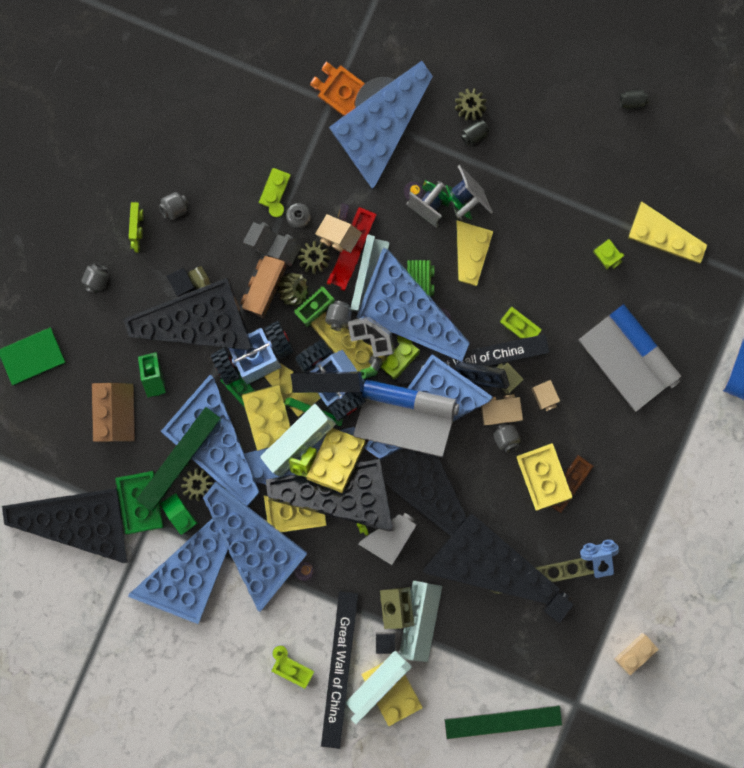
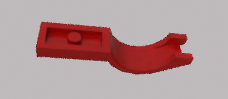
M360 207L358 208L351 225L362 234L351 253L345 250L340 253L327 281L328 285L332 283L342 287L341 290L345 291L360 257L367 235L376 218L375 213Z

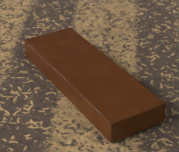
M577 455L564 474L572 497L594 467L579 455ZM571 499L551 507L561 513Z

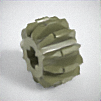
M468 88L465 90V94L460 92V98L455 99V103L458 104L455 106V110L460 111L458 116L462 117L465 114L466 121H468L469 116L472 117L473 121L476 120V115L482 117L483 113L481 111H486L487 108L483 105L487 100L481 99L483 93L481 92L476 95V89H473L472 93H470ZM469 101L473 102L472 108L468 107Z
M313 241V247L306 243L307 250L300 248V252L304 255H299L298 259L304 260L300 263V267L307 265L305 272L312 268V273L316 274V268L323 272L321 265L329 266L324 260H330V256L325 255L329 252L328 248L322 250L323 243H320L317 248L316 241ZM315 253L319 260L316 259V262H312L309 256L312 257V254Z
M288 273L280 278L281 282L277 284L280 287L278 293L281 294L280 300H284V304L294 306L306 301L305 296L309 294L307 292L309 286L305 284L307 279H304L302 274Z
M198 469L194 470L195 475L188 471L187 474L190 478H182V480L187 481V484H182L181 488H188L183 494L188 495L191 492L190 500H193L196 494V500L201 501V494L204 497L205 492L209 490L208 486L214 484V482H207L212 476L207 475L204 478L205 470H202L200 475ZM195 480H197L198 482L202 481V484L200 485V490H198V488H193V486L195 485Z

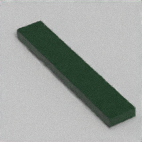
M205 407L136 500L150 511H153L222 418L208 407Z
M560 705L444 719L446 739L562 725Z

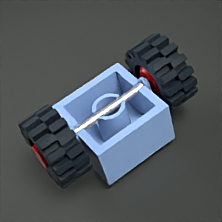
M279 321L265 327L267 335L262 328L248 334L253 349L229 348L233 359L225 348L211 354L212 361L225 385L240 379L235 366H237L247 384L281 368L275 352L281 359L294 351Z
M324 340L309 346L295 358L303 372L311 368L314 369L310 372H357L343 350L332 354ZM360 392L318 393L327 407L330 406L329 410L337 421L344 419L366 403Z

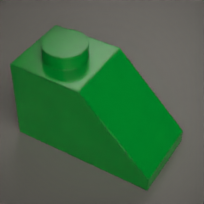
M157 352L139 356L141 382L147 398L166 393Z
M174 493L160 504L180 535H184L199 524L177 493Z

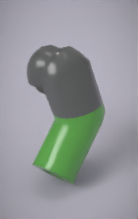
M370 357L369 363L371 366L360 370L362 379L377 375L382 366L381 358Z

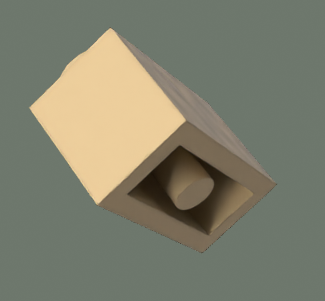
M326 215L315 234L321 238L320 242L328 247L332 245L334 249L340 252L345 250L351 253L362 233L351 224Z
M515 394L505 395L502 400H496V397H493L492 401L481 406L483 426L522 421L520 397L515 398Z
M642 633L614 660L631 676L659 649Z

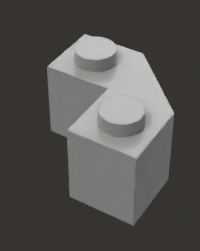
M365 317L348 322L351 341L370 338L374 357L390 355L395 352L392 332L372 318Z

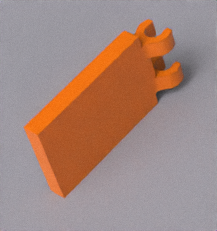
M326 62L322 67V71L329 75L328 79L323 83L315 77L310 85L320 91L318 97L345 116L355 109L357 93L365 83L341 65L338 69H335Z

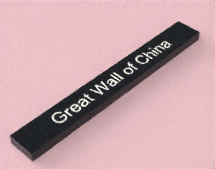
M546 334L468 350L462 362L491 366L550 352ZM447 355L437 357L457 371L455 364L459 360ZM428 359L411 362L398 376L399 385L411 383Z
M339 591L321 747L340 749L358 593Z

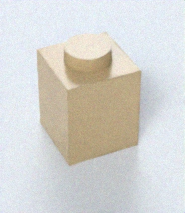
M551 380L532 388L540 410L545 408L548 411L557 407L556 403L560 400Z

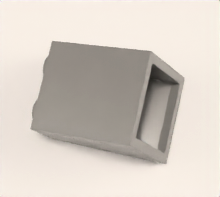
M406 513L403 516L399 514L391 519L393 531L377 529L362 539L359 545L392 565L414 530L416 524L413 522L415 519Z

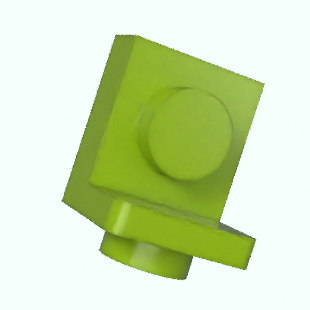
M610 239L593 251L606 269L611 266L613 269L622 263L621 258L624 257V254H620Z
M309 447L306 453L302 454L300 460L290 458V471L297 476L306 477L315 460L317 450Z

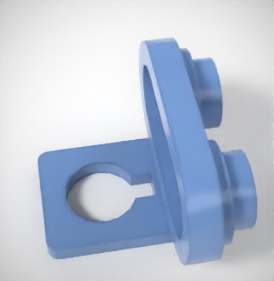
M605 540L599 545L585 544L584 548L580 551L581 558L588 561L593 560L594 576L599 578L614 574L612 556L619 553L618 545L613 540ZM604 560L609 567L606 571L601 572L598 570L601 561Z

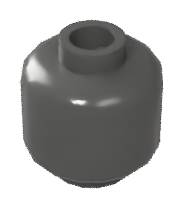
M174 192L161 199L159 209L165 219L175 220L187 213V206L189 204L184 195L181 196L179 193Z
M301 203L291 205L286 213L287 222L294 229H304L311 221L309 208Z
M96 263L86 267L82 283L86 286L85 289L87 291L96 293L105 289L110 276L107 268Z
M334 301L333 304L328 306L325 321L331 326L332 330L341 331L342 328L348 327L352 309L348 307L347 303Z
M502 423L496 427L497 430L494 432L493 438L501 451L509 453L520 447L519 444L522 439L515 425Z

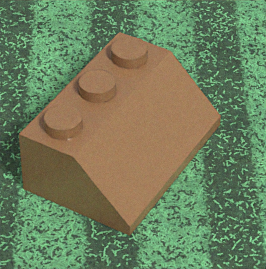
M264 256L263 260H259L256 266V270H258L256 277L252 276L250 279L248 295L244 294L240 303L243 305L242 309L262 319L265 318L277 291V284L280 283V278L283 277L287 268L284 261Z
M92 384L93 442L135 441L134 384Z

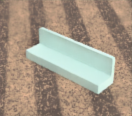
M367 235L351 305L352 312H359L382 249H388L389 242L375 239V236Z
M314 404L261 455V459L272 473L282 477L290 469V458L300 460L302 454L306 453L309 447H313L336 423Z
M413 580L411 600L414 626L404 628L399 652L403 658L428 662L442 586Z
M394 651L346 701L345 704L355 713L351 718L355 724L362 720L412 668L397 651Z

